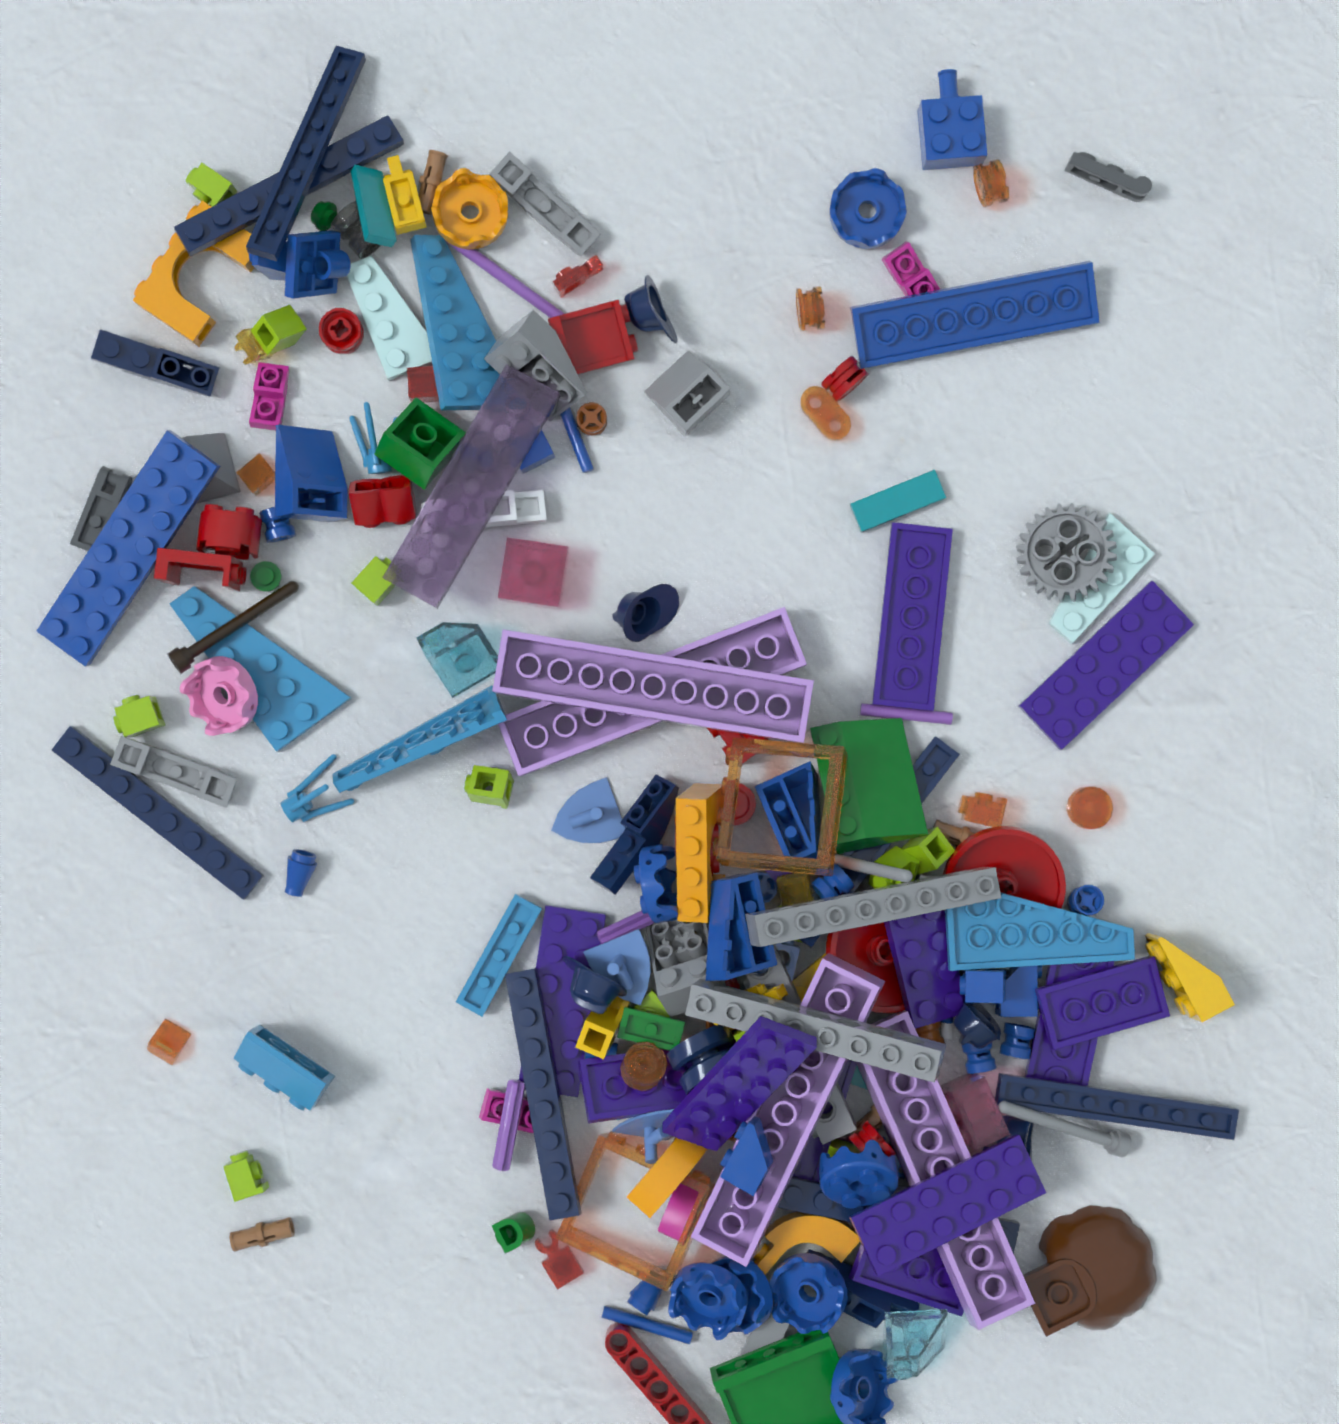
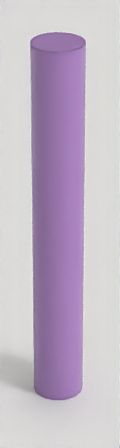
M861 703L860 715L890 719L902 718V720L948 725L952 724L953 713L926 711Z

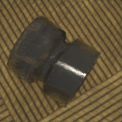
M356 201L344 207L333 219L331 228L341 233L340 238L342 240H349L348 246L360 259L370 256L381 246L364 241Z

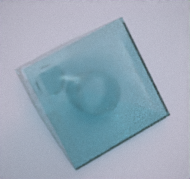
M442 622L416 637L426 659L452 698L496 672L498 654L479 624Z
M947 1309L884 1312L883 1353L886 1378L906 1380L911 1377H918L945 1348Z

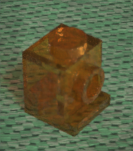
M975 792L974 797L962 795L959 801L958 813H962L961 820L989 827L1001 826L1007 798L997 797L996 802H992L993 795Z

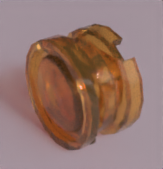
M995 159L990 161L989 165L983 166L982 163L974 165L973 179L981 205L988 207L992 206L995 201L999 203L1008 201L1009 187L1006 186L1005 179L1007 177L1001 161Z
M814 286L812 290H806L805 294H802L801 288H796V310L800 332L805 331V325L807 324L809 327H816L817 330L825 329V320H822L825 315L824 300L820 297V294H822L821 286Z
M1088 786L1081 787L1072 792L1067 800L1066 810L1071 822L1078 827L1097 829L1107 824L1111 818L1113 804L1108 793L1104 790Z
M638 1042L631 1046L623 1057L620 1066L621 1076L625 1083L633 1089L639 1091L650 1090L657 1086L664 1076L667 1059L663 1050L658 1049L655 1044Z

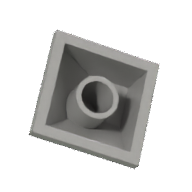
M225 433L182 437V439L221 466L196 504L241 492Z

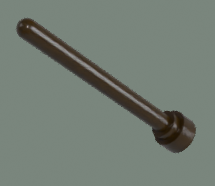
M295 581L288 582L188 648L185 646L181 649L176 647L167 653L169 659L180 674L191 668L190 664L195 662V657L296 593L299 589L298 583Z

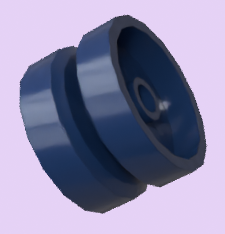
M719 1024L709 1027L682 1041L666 1055L673 1070L685 1071L679 1082L686 1095L694 1089L731 1049L729 1047L735 1038L729 1027Z

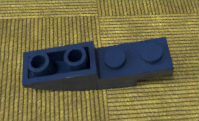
M102 329L99 330L91 360L121 369L123 372L211 397L219 372V367L163 348L158 349Z
M657 774L653 777L620 822L625 827L624 832L590 876V879L595 884L616 895L631 873H634V865H639L641 849L660 844L676 804L675 798L679 791V787Z
M811 1249L806 1252L825 1258L839 1270L844 1278L848 1295L844 1313L874 1328H877L882 1321L905 1329L919 1314L920 1303L852 1281L849 1278L852 1265L841 1263L836 1259Z

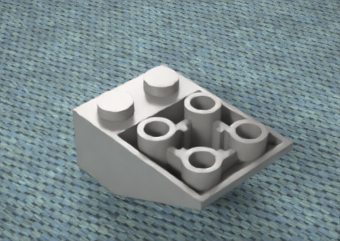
M534 310L501 335L484 358L548 421H552L587 393L556 331Z
M675 920L653 923L646 928L657 997L668 1015L673 1017L686 1012L692 984L699 979L706 980L709 922L697 923ZM725 980L711 981L714 983L726 985Z

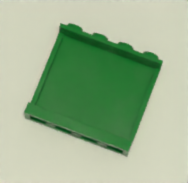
M821 1330L811 1331L807 1334L796 1333L709 1368L713 1385L721 1397L731 1424H843L838 1418L830 1400L832 1377L840 1359L829 1331L825 1334H822Z

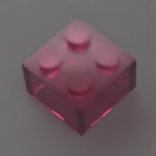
M507 537L498 599L503 602L560 610L570 551L568 546Z
M966 1073L940 1085L966 1146L978 1150L1010 1135L985 1076Z

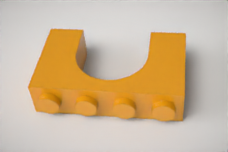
M202 200L198 206L195 205L191 208L186 220L212 206ZM245 229L201 251L221 253L250 273L255 268L252 266V262H250L249 253L246 249L251 233ZM174 233L169 241L170 247L164 256L160 255L154 261L151 268L152 273L148 279L141 281L136 287L133 301L140 308L200 347L216 322L205 312L185 300L180 292L178 283L180 270L190 256L177 234Z
M694 783L675 798L677 921L708 923L711 881L725 878V874H713L712 877L710 867V847L713 829L716 822L725 815L724 784Z

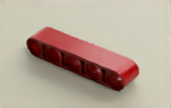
M614 1323L609 1326L605 1336L607 1352L669 1424H712L629 1326L621 1323ZM620 1333L625 1335L628 1341L622 1346H617L612 1343L610 1338L614 1334ZM636 1357H642L648 1364L643 1369H635L631 1365V1361ZM656 1381H663L667 1384L668 1388L666 1391L658 1393L652 1390L651 1385ZM681 1404L687 1407L688 1412L683 1416H676L671 1411L676 1405Z

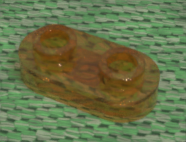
M812 386L806 389L800 400V407L803 413L826 439L830 441L844 439L851 428V421L846 412L824 388ZM817 398L820 400L821 406L813 408L810 406L809 401ZM832 421H837L840 423L841 428L838 431H832L829 424Z

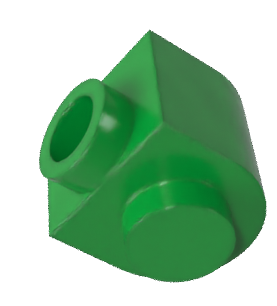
M524 1212L514 1213L491 1225L495 1232L496 1240L501 1245L505 1254L530 1241L535 1235L534 1221Z

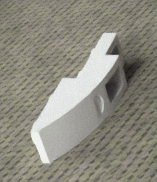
M504 490L476 493L420 504L423 535L484 530L485 527L544 523L547 520L544 490L523 492Z

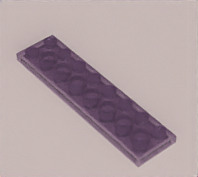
M507 364L505 365L382 577L383 579L434 608H439L561 397L560 393Z

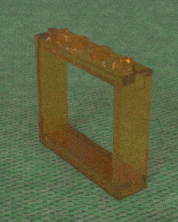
M733 738L732 747L727 748L725 757L726 765L729 766L728 776L723 777L721 793L725 796L724 805L719 807L717 814V824L721 826L719 838L715 837L713 843V855L716 856L717 861L722 866L833 876L848 758L844 746ZM744 752L829 759L817 859L730 851Z
M612 1131L609 1134L603 1133L599 1135L577 1186L580 1206L583 1204L606 1149L650 1169L653 1164L645 1163V1146L638 1144L635 1147L626 1143L627 1137ZM693 1170V1173L689 1172L681 1182V1184L698 1191L699 1194L666 1270L573 1227L577 1216L563 1219L555 1239L668 1292L676 1274L682 1267L693 1241L691 1235L715 1187V1183L710 1182L711 1177L699 1170Z

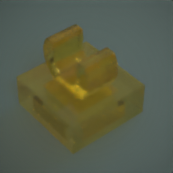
M252 328L243 329L235 336L239 341L234 347L235 351L244 350L248 355L243 361L244 365L255 363L258 360L269 359L275 354L267 356L252 334Z
M808 871L777 876L776 882L782 907L814 900Z

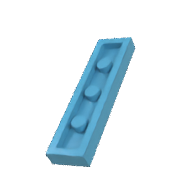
M518 894L514 895L458 996L456 1003L483 1017L543 908Z

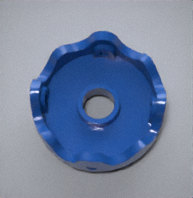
M878 168L853 172L847 175L837 188L834 189L829 208L830 221L837 235L847 244L862 249L877 248L891 241L900 231L907 212L902 188L895 184L884 170ZM862 204H871L875 208L876 214L872 218H864L859 213V207Z
M663 844L643 847L639 853V865H634V877L636 883H640L642 895L640 896L642 913L649 914L654 923L675 921L678 915L677 893L672 892V884L676 880V872L666 868L667 860L675 856V848L663 846Z
M868 1140L861 1153H853L846 1146L840 1147L833 1157H830L827 1153H822L819 1161L820 1188L828 1199L842 1204L845 1208L876 1204L890 1197L898 1187L896 1159L893 1155L886 1156L879 1143L875 1140Z
M800 1253L786 1258L774 1271L769 1282L774 1299L772 1310L774 1320L781 1324H791L801 1334H807L815 1330H821L822 1334L827 1333L846 1308L848 1295L844 1278L831 1262L821 1256ZM803 1285L812 1286L817 1296L811 1297L807 1295Z
M725 1255L711 1262V1264L721 1266L737 1276L748 1293V1306L740 1326H735L729 1333L743 1332L746 1335L764 1324L770 1317L773 1309V1295L763 1271L752 1260L745 1267ZM704 1292L710 1297H715L712 1293Z
M700 1262L685 1266L676 1274L669 1290L671 1291L668 1306L669 1316L671 1318L682 1316L687 1322L688 1327L693 1331H697L702 1327L712 1328V1334L716 1340L724 1339L735 1326L741 1325L748 1306V1293L741 1280L729 1270L715 1264ZM704 1292L712 1293L715 1297H710Z
M855 1348L847 1351L838 1361L832 1377L830 1400L838 1418L843 1424H887L883 1417L894 1407V1402L889 1398L887 1389L890 1384L896 1383L899 1380V1372L884 1362L882 1352Z

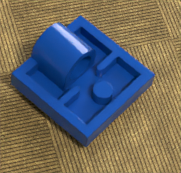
M329 230L288 234L284 296L295 299L337 293L338 278L347 276L351 268L349 256L346 252L340 250V232Z

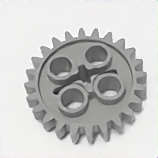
M1059 503L1055 513H1052L1046 507V517L1042 518L1036 513L1034 515L1037 522L1036 525L1028 522L1025 524L1030 533H1020L1019 535L1025 544L1017 545L1016 548L1018 552L1024 555L1016 559L1018 564H1026L1020 569L1021 575L1030 574L1026 583L1028 586L1037 583L1035 588L1037 594L1046 589L1048 600L1053 597L1054 593L1058 594L1060 603L1063 602L1065 595H1070L1072 602H1075L1076 593H1081L1087 599V589L1091 588L1093 591L1098 592L1099 589L1096 582L1107 583L1108 579L1104 572H1114V567L1108 562L1116 561L1117 554L1109 551L1117 548V545L1114 541H1107L1114 536L1113 531H1103L1107 526V521L1104 519L1097 523L1098 513L1096 511L1087 516L1086 506H1083L1079 512H1075L1074 504L1071 503L1068 511H1064ZM1067 526H1073L1078 530L1075 536L1071 538L1063 537L1061 531ZM1085 535L1089 536L1088 540L1079 543L1082 537ZM1042 545H1049L1053 548V551L1049 556L1041 557L1037 554L1038 548ZM1063 548L1067 551L1071 550L1072 556L1069 558L1066 555L1062 556L1061 550ZM1085 549H1093L1097 552L1096 557L1091 561L1081 559L1080 554ZM1055 562L1049 570L1044 569L1046 565ZM1061 568H1069L1072 571V575L1066 580H1060L1055 575Z

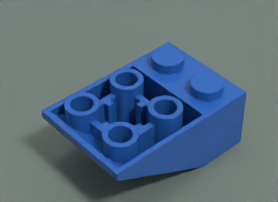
M276 425L275 517L323 522L347 519L348 487L333 432Z

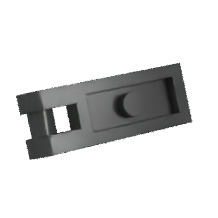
M1074 152L1064 170L1134 202L1143 200L1152 188V182L1148 177L1140 176L1137 179L1124 174L1122 168L1113 164H1108L1107 166L1096 161L1093 155L1086 152Z
M105 466L100 468L71 539V545L89 551L132 484L131 476L125 474L117 475L113 473L112 469ZM108 484L115 487L112 495L104 492Z

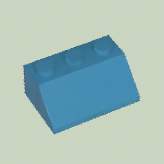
M261 1025L247 1032L233 1058L239 1062L238 1067L243 1072L251 1076L257 1074L265 1080L263 1084L275 1093L282 1091L290 1097L289 1102L293 1106L303 1111L305 1108L310 1111L316 1106L335 1078V1075Z

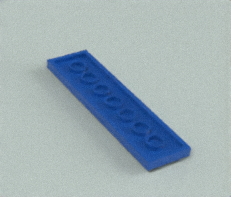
M1091 261L850 307L858 362L861 369L1100 323L1093 262Z
M167 430L36 631L85 667L89 666L154 569L157 548L167 549L221 466L176 433Z

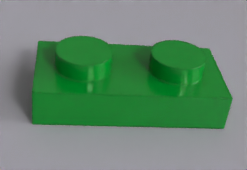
M625 1006L617 1038L670 1051L681 1042L685 1021Z

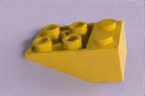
M1150 933L1145 935L1148 941L1145 944V948L1148 954L1154 956L1155 960L1157 959L1163 970L1159 974L1168 988L1172 986L1177 996L1174 999L1175 1005L1182 1015L1186 1014L1189 1018L1204 1022L1235 1005L1221 977L1163 937Z

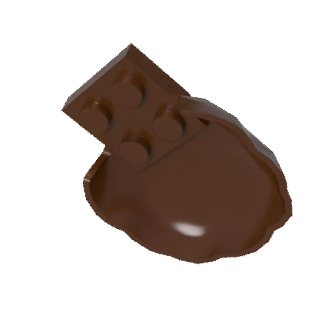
M1089 1205L1076 1210L1072 1214L1062 1215L1052 1220L1043 1231L1039 1242V1249L1047 1257V1263L1023 1274L1035 1304L1031 1305V1308L1046 1337L1077 1321V1325L1090 1330L1112 1328L1124 1317L1131 1316L1143 1307L1157 1282L1156 1269L1153 1265V1250L1149 1238L1142 1229L1133 1224L1131 1218L1122 1209Z

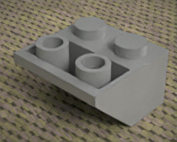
M687 351L652 383L644 393L686 437L730 395V388L707 364L690 351Z

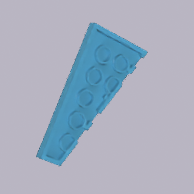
M414 235L410 242L441 411L525 410L529 406L527 400L484 360L495 344L496 339L445 239L441 235Z
M195 586L170 603V606L196 642L236 617L235 614ZM246 624L204 651L208 658L216 656L231 658L239 662L248 671L254 681L258 694V706L253 720L276 752H279L352 699L249 624Z
M493 685L333 773V784L338 792L352 791L370 779L428 754L435 755L446 746L506 721L507 718L497 693L492 692Z
M1001 893L1000 899L945 910L948 970L950 971L1135 960L1134 932L1132 928Z

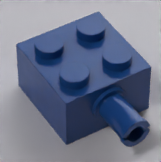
M941 70L938 72L940 98L921 100L917 110L922 170L982 166L987 157L982 95L958 96L957 70Z

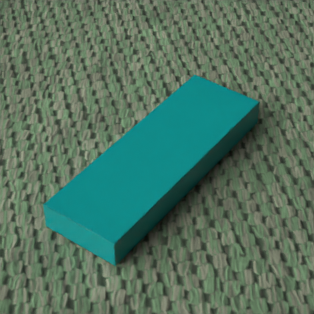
M354 165L350 172L364 241L392 248L397 239L383 182V172Z
M932 470L850 503V507L862 533L945 499L946 495L936 471Z

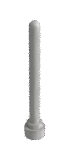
M823 851L824 864L827 865L835 863L840 868L905 883L910 882L913 877L909 870Z
M1002 1101L998 1105L999 1111L1003 1114L1103 1145L1104 1149L1114 1156L1125 1157L1131 1147L1130 1135L1118 1130L1104 1133L1007 1101Z

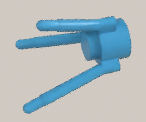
M365 402L364 411L371 447L368 451L355 416L349 417L363 458L364 468L368 469V474L392 472L390 465L374 455L377 449V441L370 404Z
M335 754L326 759L295 789L288 792V798L281 802V807L291 822L294 823L299 819L306 822L312 817L354 803V799L350 798L310 811L313 808L311 800L328 790L329 786L324 784L308 795L302 792L337 758Z

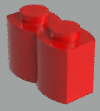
M404 475L390 476L382 479H361L350 482L348 493L355 525L366 528L377 527L383 522H393L394 524L402 525L416 518L417 507L412 481Z

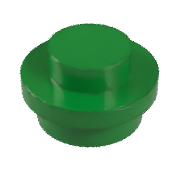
M330 201L318 202L312 210L311 223L320 231H327L329 228H332L338 219L336 205Z
M262 561L253 567L250 578L256 589L270 592L279 586L282 575L277 565L269 561Z

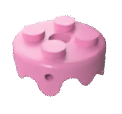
M216 656L194 665L193 673L180 684V692L187 695L190 700V715L203 719L207 723L204 731L209 736L233 733L245 727L256 714L258 694L254 681L248 671L239 662L231 658ZM222 687L228 693V700L221 693Z

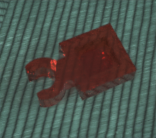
M595 255L580 267L578 265L572 269L568 266L555 275L556 279L553 281L554 289L559 297L562 298L584 284L588 278L604 270L603 264L598 256Z
M551 1229L548 1234L552 1238V1244L546 1246L542 1244L538 1237L535 1239V1246L539 1252L548 1256L542 1260L541 1264L558 1290L584 1274V1270L569 1245L562 1249L559 1248L558 1234Z

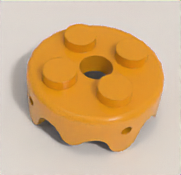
M461 168L456 170L450 178L440 183L436 188L431 207L433 221L439 234L448 243L462 249H480L496 241L503 233L508 219V200L506 192L501 189L493 177L487 174H474L467 168ZM469 205L475 206L479 210V214L473 219H467L461 213L464 207Z

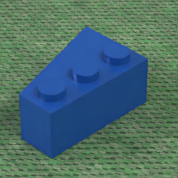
M811 761L754 786L785 860L795 878L824 865L818 774Z
M757 872L736 874L711 881L706 981L729 980L778 965L773 945L757 947L751 946L745 914L766 910Z

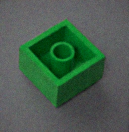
M416 397L383 433L374 455L425 490L457 453L466 432Z

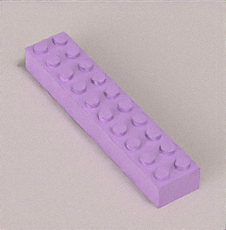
M785 607L661 654L662 656L777 675H784L807 665ZM540 701L507 714V720L498 725L516 772L521 777L663 721Z
M503 629L492 692L802 744L805 739L814 680Z
M828 953L822 958L800 1006L866 1023L885 981ZM814 1050L746 1120L748 1123L754 1116L761 1119L774 1162L754 1196L719 1176L691 1238L747 1267L762 1241L848 1059ZM738 1139L736 1140V1142H735V1144H734L732 1150L735 1149V1147H736V1145H737V1143H738V1141H739Z
M908 1011L896 1012L872 1023V1025L919 1037ZM856 1062L909 1186L971 1157L937 1079L935 1082H930ZM998 1217L937 1247L969 1324L974 1328L980 1330L1035 1304Z

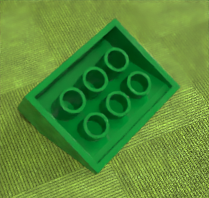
M902 718L839 721L810 728L837 854L928 835Z

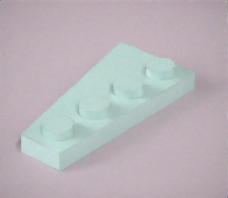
M369 256L351 263L347 278L387 379L390 381L432 364L427 332L374 258Z
M1108 513L1105 518L1107 526L1103 531L1112 530L1114 536L1107 541H1114L1117 545V548L1109 551L1117 554L1116 561L1108 562L1114 567V572H1104L1108 582L1102 583L1097 581L1098 592L1093 591L1091 588L1087 589V599L1081 593H1076V601L1072 602L1070 595H1065L1063 602L1059 603L1048 623L1070 644L1084 632L1155 554L1111 513ZM1089 549L1084 560H1093L1097 552Z

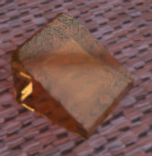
M260 453L236 472L255 496L275 481L274 469Z
M165 1018L148 1042L147 1051L173 1065L189 1040L191 1033Z

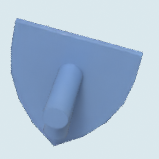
M607 777L595 781L573 794L557 814L551 831L566 839L581 843H602L619 838L624 832L625 827L620 823L622 817Z
M640 929L584 951L592 971L617 982L625 988L627 995L619 996L620 998L641 1005L648 990L651 965L650 955Z
M674 1109L655 1111L630 1118L614 1127L612 1132L644 1137L645 1163L654 1164L658 1160L657 1144L662 1140L666 1141L672 1137L662 1132V1122Z

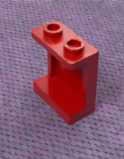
M619 299L548 318L549 325L556 331L577 374L634 360L633 353L638 352L634 334L628 335L625 323L630 322L626 304L620 305Z
M157 548L154 579L166 584L180 585L181 569L183 567L223 572L222 586L232 591L240 592V586L245 585L247 569L243 567L241 560L233 556Z

